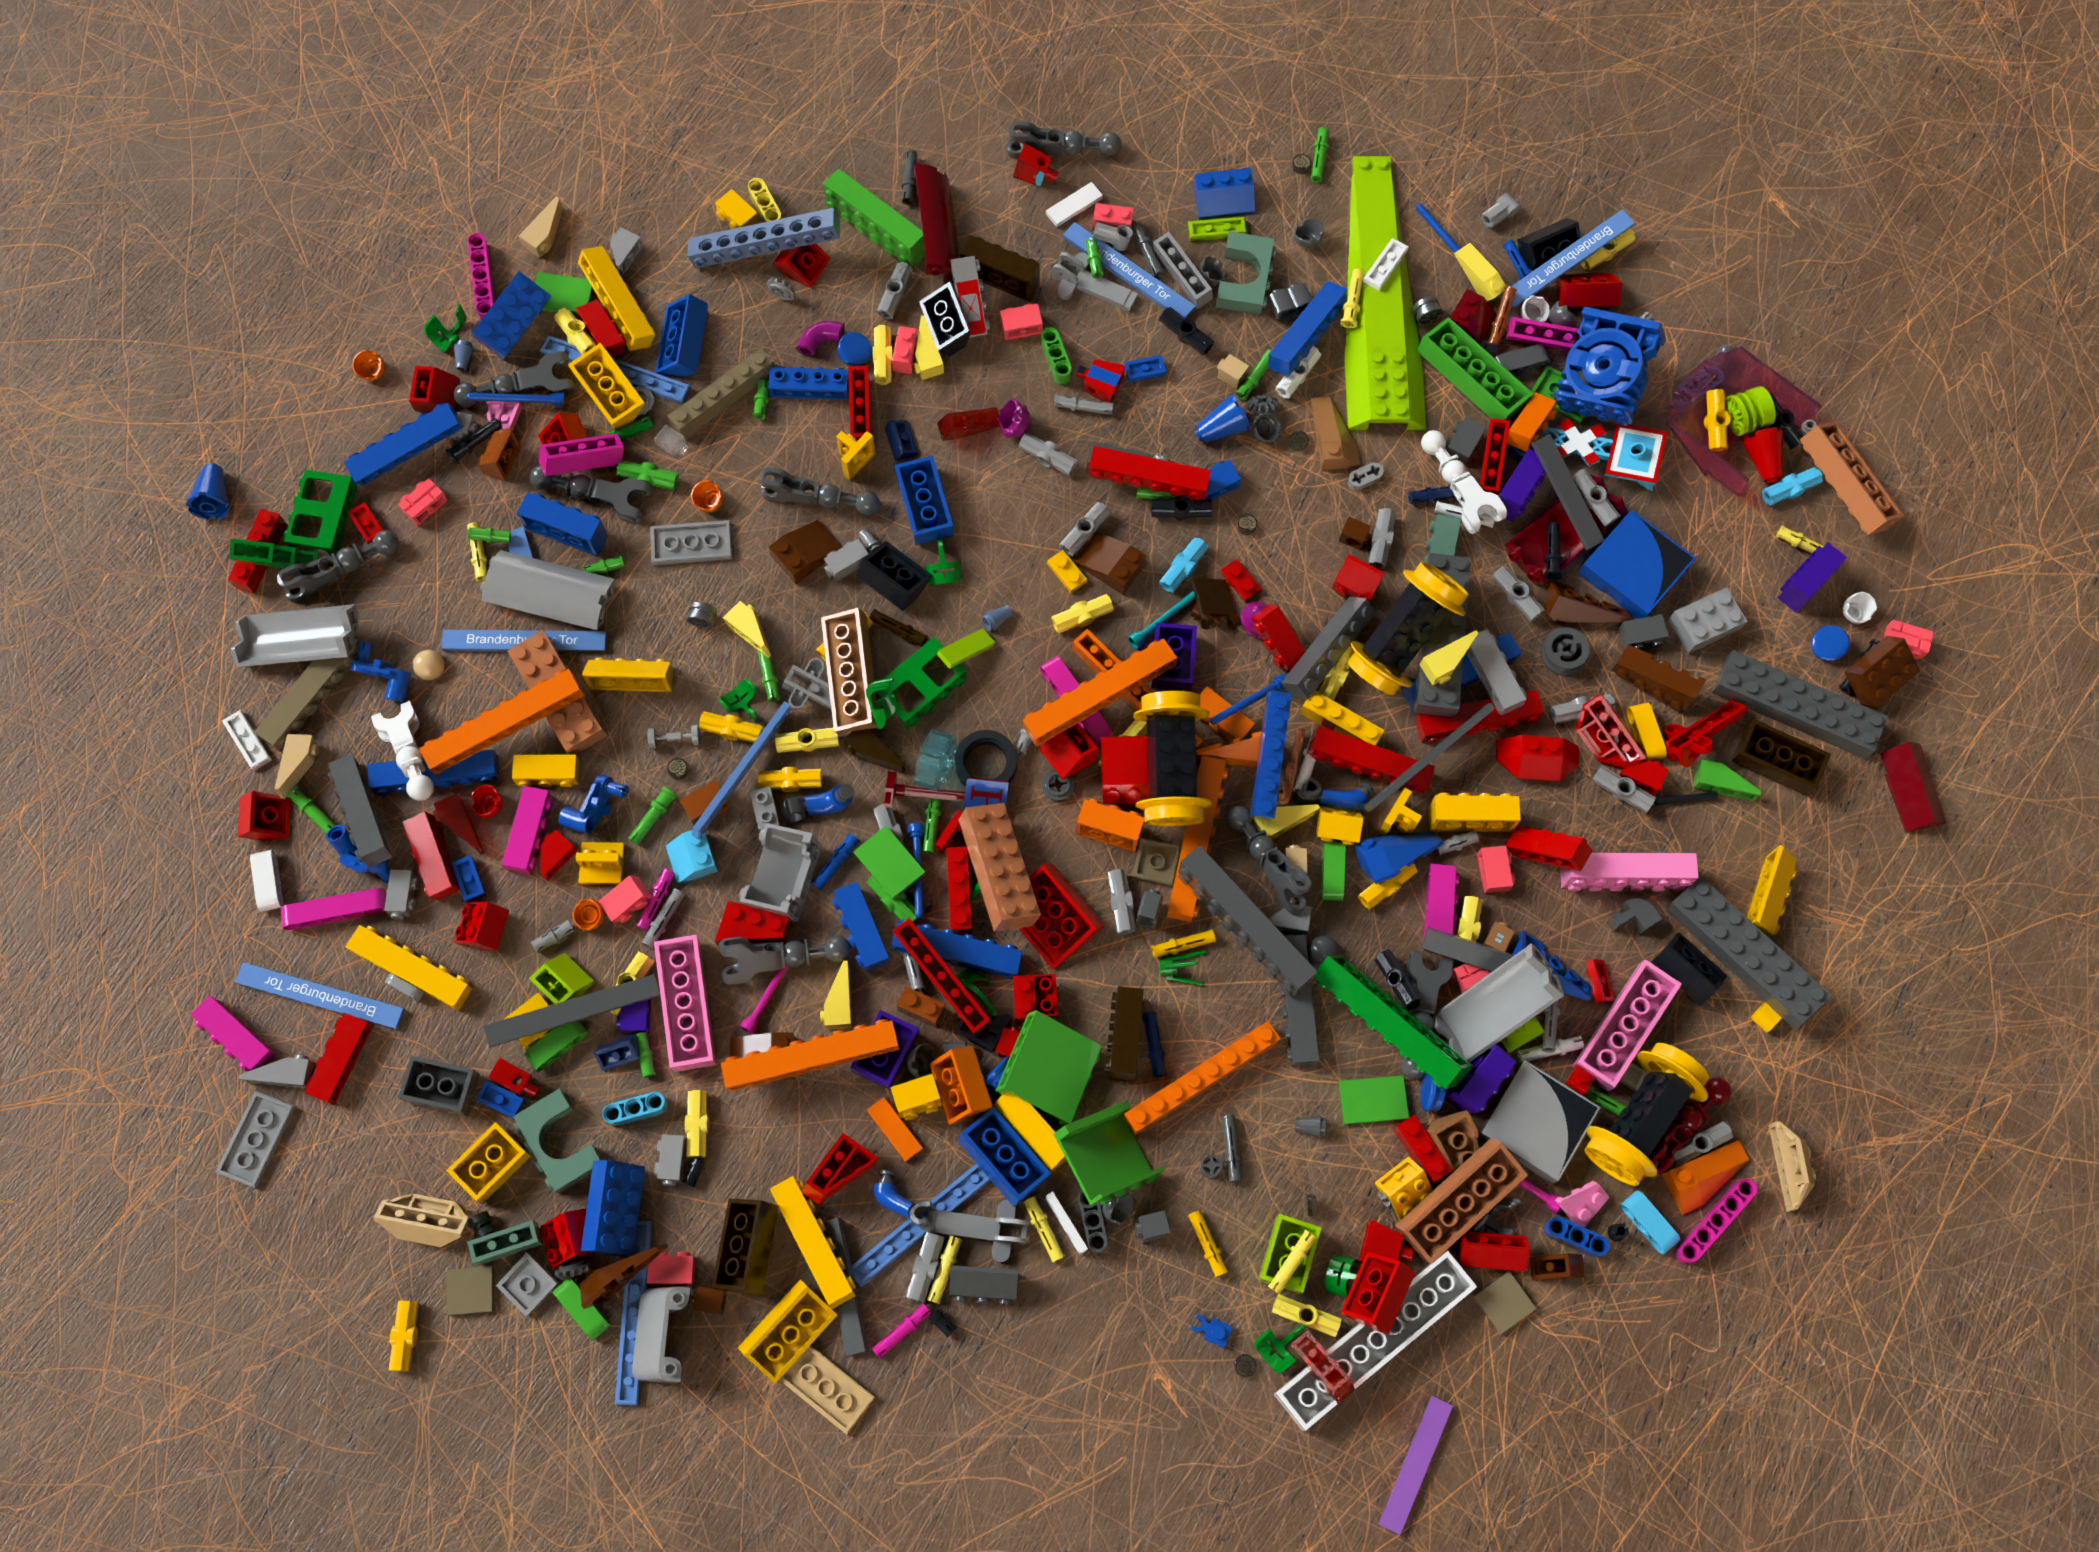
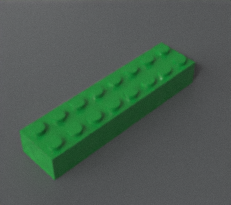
M1328 955L1317 969L1315 978L1319 986L1334 993L1333 997L1338 1002L1346 1003L1353 1015L1356 1017L1361 1016L1367 1021L1365 1023L1367 1027L1375 1032L1376 1030L1383 1035L1382 1039L1391 1046L1394 1044L1399 1049L1398 1052L1401 1056L1415 1062V1067L1423 1074L1428 1073L1433 1078L1432 1082L1439 1088L1457 1087L1473 1066L1342 955Z

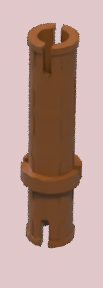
M1505 287L1495 322H1492L1493 329L1488 341L1489 344L1495 343L1498 344V347L1500 346L1503 332L1507 329L1506 323L1517 289L1513 287Z

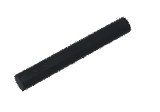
M1717 792L1656 797L1654 803L1655 805L1710 801L1717 800L1718 794Z

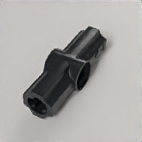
M1167 307L1163 311L1159 321L1177 334L1180 342L1188 343L1202 355H1206L1210 351L1214 341L1200 331L1193 320L1185 319L1172 307Z
M1769 392L1776 411L1775 422L1769 428L1777 427L1778 429L1782 427L1783 439L1789 448L1793 449L1802 443L1800 439L1803 435L1794 424L1795 417L1793 412L1789 409H1783L1773 393Z
M1179 496L1176 499H1152L1151 515L1152 517H1174L1180 521L1188 517H1212V500H1193L1186 496ZM1183 506V507H1185L1186 509H1185V510H1179L1177 507Z
M1387 949L1377 954L1374 961L1385 976L1386 984L1392 987L1404 1008L1410 1011L1420 1006L1423 999L1412 984L1411 976L1405 973L1392 951Z

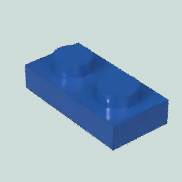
M1162 355L1124 362L1128 383L1166 376Z
M471 855L451 863L466 903L486 895Z
M488 1081L484 1082L475 1099L514 1119V1115L519 1113L526 1101Z

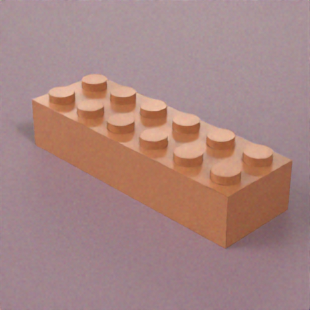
M1837 422L1817 425L1800 439L1803 449L1812 456L1816 467L1825 474L1826 481L1835 488L1837 496L1845 502L1849 513L1856 517L1860 523V528L1865 533L1871 535L1886 531L1905 517Z
M544 630L507 650L529 689L535 687L542 680L554 677L557 672L568 669ZM585 696L546 716L569 755H577L608 736Z
M1005 804L966 807L959 818V823L994 932L1033 926L1041 913Z
M1491 1138L1401 1219L1395 1227L1404 1235V1238L1419 1256L1429 1264H1432L1523 1181L1528 1174L1500 1141Z

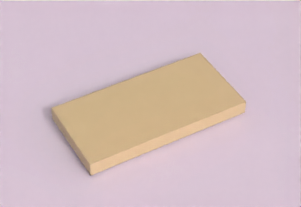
M811 1345L779 1379L846 1435H848L876 1398Z

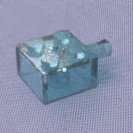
M931 729L918 752L914 785L937 792L940 785L945 784L947 774L951 773L954 761H951V757L954 756L957 747L954 744L955 736L953 734Z

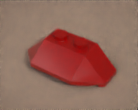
M1601 693L1583 704L1575 729L1598 762L1628 768L1646 759L1632 733L1610 702Z
M1518 735L1496 740V761L1502 764L1517 779L1560 782L1579 766V746L1559 737Z

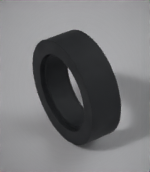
M980 730L966 736L957 747L955 753V769L960 782L966 787L967 777L976 778L970 774L966 767L968 754L980 745H992L1003 752L1007 761L1004 771L993 780L1009 781V785L1014 779L1017 770V754L1011 741L1003 734L992 730Z

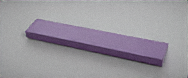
M1434 1396L1430 1397L1378 1525L1401 1535L1452 1410V1405Z

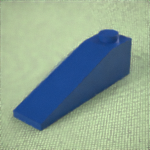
M1434 831L1372 837L1364 839L1360 843L1354 844L1359 866L1375 884L1397 876L1400 874L1401 868L1406 865L1410 867L1415 863L1414 860L1417 857L1428 855L1441 846L1443 841Z
M1524 930L1520 932L1509 952L1510 954L1516 955L1532 943L1550 963L1549 967L1553 968L1552 974H1557L1564 993L1588 1001L1591 999L1592 987L1572 969L1566 970L1558 956L1552 957L1543 949L1545 945Z

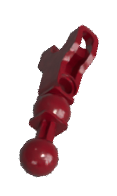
M1715 1077L1708 1080L1704 1086L1708 1093L1706 1101L1693 1102L1687 1100L1685 1102L1686 1105L1682 1106L1648 1157L1654 1165L1656 1161L1659 1162L1656 1167L1657 1174L1664 1173L1674 1163L1675 1153L1687 1142L1689 1136L1693 1135L1692 1132L1701 1127L1703 1120H1709L1706 1111L1713 1104H1724L1729 1100L1732 1089L1725 1079Z

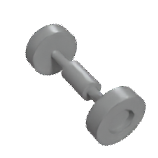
M692 725L691 733L689 734L675 732L666 733V735L657 736L655 728H648V744L650 749L657 748V740L667 739V741L682 740V738L692 737L693 746L700 745L699 725Z

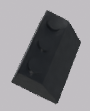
M1565 218L1517 239L1519 251L1528 268L1534 271L1581 238L1579 223Z
M948 282L919 301L937 350L950 357L965 348L971 330L951 282Z
M887 541L861 560L857 577L902 611L915 602L932 579L930 573Z
M1680 932L1652 960L1656 967L1680 982V988L1687 994V997L1699 1006L1705 1003L1719 989L1727 977L1720 968Z

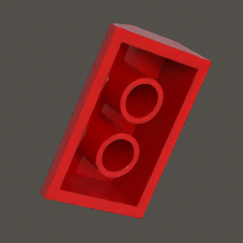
M1613 273L1564 274L1556 280L1558 301H1560L1561 306L1567 305L1568 309H1575L1581 306L1583 308L1602 306V308L1610 309L1614 308V306H1620L1622 282Z
M1367 1251L1340 1313L1364 1326L1389 1335L1416 1272L1401 1261Z

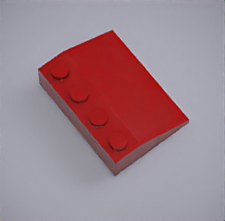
M1147 736L1101 737L1103 804H1136L1139 801L1149 799Z
M1052 863L1042 864L1029 877L1041 915L1033 926L1018 929L1050 967L1055 970L1092 940L1105 925Z

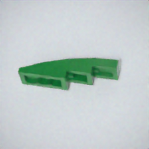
M231 538L229 559L285 569L294 564H307L317 560L318 552L277 546L274 543Z

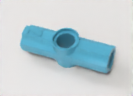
M1813 467L1797 475L1795 473L1790 474L1779 483L1763 489V500L1771 506L1787 498L1790 500L1803 494L1805 490L1823 482L1822 473L1819 469Z
M1194 537L1186 549L1178 553L1171 563L1170 569L1159 581L1164 590L1174 593L1185 577L1188 578L1193 573L1197 562L1208 550L1209 546L1205 541Z

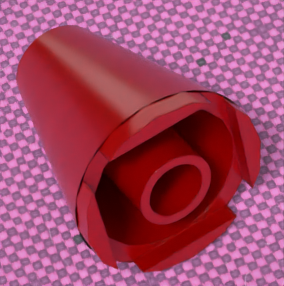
M1782 427L1756 431L1751 438H1749V434L1742 437V443L1762 481H1767L1768 484L1779 482V478L1783 476Z

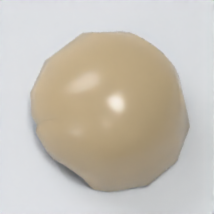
M423 650L415 656L413 670L423 680H434L443 673L445 662L438 652Z

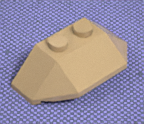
M1777 1121L1768 1126L1786 1212H1791L1799 1209L1814 1187L1816 1174L1814 1169L1811 1168V1151L1806 1144V1140L1780 1121Z
M409 1194L392 1200H382L374 1216V1221L397 1239L442 1247L462 1236L469 1218L456 1202L418 1194Z

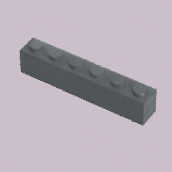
M1349 597L1281 683L1288 693H1292L1291 697L1308 699L1349 648L1351 642L1356 639L1376 612L1367 598Z
M351 753L328 763L331 770L328 775L331 782L336 785L333 790L336 797L341 800V803H339L343 815L346 814L347 818L344 819L348 830L352 832L349 837L352 844L357 847L355 855L358 861L364 862L370 868L392 858L363 772L356 758Z
M1306 935L1285 936L1308 961ZM1311 983L1294 998L1290 994L1286 995L1279 985L1280 997H1284V1005L1281 1007L1282 1018H1286L1287 1026H1284V1038L1288 1039L1289 1047L1286 1048L1287 1061H1291V1066L1317 1065L1319 1062Z

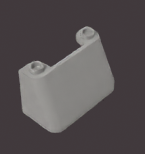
M765 823L764 829H761L759 833V841H761L764 848L752 884H747L745 888L741 889L739 902L742 905L789 917L790 921L797 922L800 919L821 854V844L813 833Z
M689 1287L650 1288L641 1294L632 1373L637 1380L664 1383L681 1382L682 1367L680 1362L676 1358L664 1356L669 1313H673V1310H681L688 1304Z

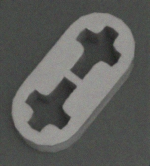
M1375 462L1365 465L1350 473L1347 484L1350 489L1356 491L1366 488L1381 480L1384 469L1379 463ZM1371 470L1374 472L1378 471L1377 476L1374 473L1370 474ZM1354 477H1355L1357 480H1358V479H1361V481H1360L1359 484H1358L1357 481L1353 482Z
M391 973L384 981L390 987L417 1002L424 995L423 991Z

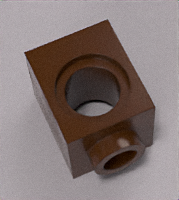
M1348 517L1339 542L1361 550L1363 544L1368 545L1372 534L1369 533L1371 525Z
M698 1286L697 1291H694L692 1294L691 1305H694L693 1309L696 1311L723 1315L727 1292Z

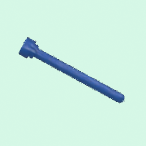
M1417 204L1416 210L1454 253L1461 248L1422 204Z
M556 392V394L552 395L467 394V399L470 401L552 403L556 408H564V392Z
M1282 673L1274 677L1272 684L1211 717L1210 723L1213 725L1218 724L1264 698L1271 690L1283 692L1286 689L1281 682L1286 675Z
M912 823L908 825V835L913 840V858L922 867L921 839L925 834V826L922 823ZM921 877L914 883L915 916L917 919L924 917L923 879Z

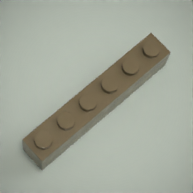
M762 348L758 349L669 414L668 419L671 427L684 440L757 386L758 380L769 378L770 367H774L773 360Z
M353 650L349 657L313 660L254 733L280 752L285 746L287 734H295L302 729L306 719L315 713L320 702L326 699L334 685L342 680L344 673L350 668L351 660L357 658V653Z

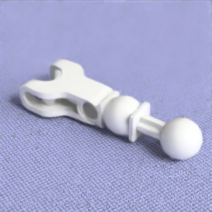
M1436 430L1428 431L1421 439L1422 448L1427 454L1435 455L1439 460V473H1442L1444 481L1451 484V490L1463 507L1461 522L1468 532L1474 534L1479 531L1481 521L1478 515L1488 514L1495 521L1505 519L1507 510L1499 496L1483 491L1474 477L1470 475V472H1467L1465 464L1458 461V455L1456 454L1452 457L1445 449V436Z
M410 701L401 704V712L394 718H383L381 713L371 716L380 739L392 743L398 767L403 771L406 778H410L406 784L407 794L413 800H427L434 792V785L428 776L421 773L425 771L423 756L414 739V733L418 730L420 722Z

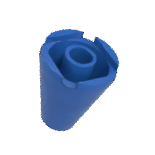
M1234 394L1228 396L1196 425L1197 430L1194 432L1199 441L1203 440L1207 443L1251 429L1250 422L1243 408L1239 404L1237 405L1236 402L1238 400Z
M215 463L203 466L187 498L186 506L189 507L188 511L192 515L205 520H209V517H216V520L226 517L229 513L224 470Z

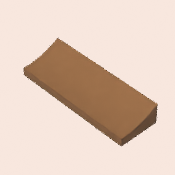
M859 608L821 617L834 732L841 734L877 728L866 696L867 687L870 683L874 682L866 613ZM876 692L873 694L874 703L877 701Z

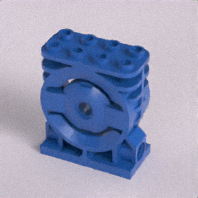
M1584 307L1582 311L1583 320L1578 330L1580 339L1572 346L1568 353L1565 370L1561 374L1563 379L1558 381V391H1555L1553 394L1554 400L1563 412L1569 413L1574 411L1584 417H1589V415L1596 416L1599 420L1608 421L1609 419L1626 426L1632 423V414L1638 408L1637 401L1641 400V395L1648 382L1647 361L1657 356L1660 346H1664L1666 341L1661 322ZM1622 349L1627 350V352L1630 355V358L1638 360V362L1627 360V357ZM1604 365H1609L1607 369H1601ZM1578 371H1582L1585 380L1593 387L1588 386L1582 381Z

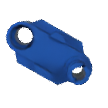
M360 641L357 658L351 660L349 670L388 678L384 698L405 703L412 673L391 668V663L374 659L373 664H371L369 659L373 643Z
M598 775L594 783H592L581 810L567 806L564 807L559 814V825L591 834L598 824L601 815L607 816L610 813L611 806L606 805L610 794L626 798L627 794L623 792L629 793V786L615 783L610 776Z
M336 825L327 832L326 839L339 854L341 865L353 869L359 874L368 871L377 873L382 882H389L390 868L387 866L388 860L368 868L364 862L358 861L355 855L357 847L352 844L349 837L350 833L343 825Z

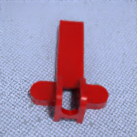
M1730 700L1688 728L1678 724L1667 725L1664 730L1665 737L1668 739L1666 741L1668 759L1672 762L1679 760L1680 765L1686 768L1691 766L1700 754H1707L1713 750V741L1710 737L1746 714L1748 706Z

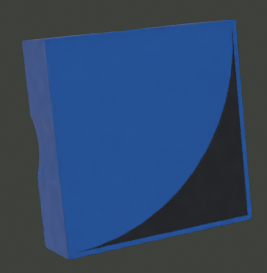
M1631 509L1583 564L1578 574L1598 590L1612 597L1620 607L1628 610L1633 617L1639 619L1647 617L1653 611L1664 595L1689 569L1696 557Z

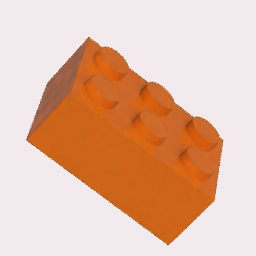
M1084 799L1077 820L1076 834L1136 852L1145 818L1134 811L1129 813L1122 811L1120 807L1115 805L1105 806L1098 800Z
M973 1045L951 1049L929 1063L949 1125L970 1121L992 1108L991 1098L988 1094Z

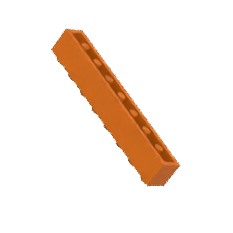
M1088 629L1072 643V651L1096 675L1101 671L1110 670L1115 663L1120 661ZM1144 684L1121 699L1136 712L1142 709L1141 697L1153 692ZM1195 734L1196 750L1201 749L1202 740Z
M1164 638L1160 641H1153L1143 651L1138 650L1134 652L1129 659L1115 663L1113 668L1108 671L1099 672L1094 679L1079 684L1077 689L1063 693L1054 702H1047L1037 712L1032 711L1028 713L1023 719V728L1037 747L1177 666V656Z
M561 670L554 677L538 682L532 689L523 690L515 698L504 700L498 707L492 710H485L479 717L467 720L462 723V726L444 732L443 736L438 739L427 741L419 750L429 770L437 775L585 695L571 670Z
M1204 755L1201 757L1197 775V797L1211 800L1212 805L1204 809V822L1186 826L1167 917L1192 922L1193 916L1197 917L1199 904H1196L1197 898L1193 894V889L1189 884L1185 885L1179 879L1178 871L1181 861L1199 845L1209 856L1211 854L1212 845L1208 844L1210 837L1214 838L1216 831L1213 820L1214 818L1218 819L1221 806H1217L1218 798L1222 799L1225 787H1222L1221 783L1222 779H1227L1229 768L1225 767L1226 760Z
M882 1019L876 1021L875 1025L872 1026L862 1024L855 1026L854 1030L847 1032L844 1029L837 1030L831 1036L817 1035L812 1037L811 1041L803 1042L802 1040L791 1042L790 1046L781 1048V1045L768 1048L769 1051L749 1052L746 1057L738 1058V1056L728 1057L725 1059L726 1062L720 1063L725 1088L728 1092L899 1050L893 1021Z
M1265 1022L1124 1113L1123 1118L1136 1136L1278 1044L1281 1038L1270 1022Z

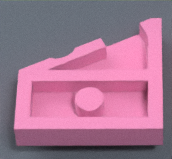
M485 401L488 405L487 419L491 421L495 417L503 426L499 430L509 428L513 431L523 407L521 403Z
M1591 1181L1582 1188L1571 1191V1195L1565 1198L1558 1197L1555 1201L1573 1223L1585 1228L1610 1197L1599 1183Z

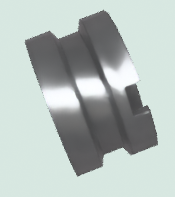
M1436 296L1425 297L1413 305L1412 310L1414 315H1417L1416 319L1419 324L1431 323L1439 318V314L1442 315L1443 310L1438 305L1439 301Z
M702 602L690 603V613L687 614L686 621L700 628H713L717 609Z

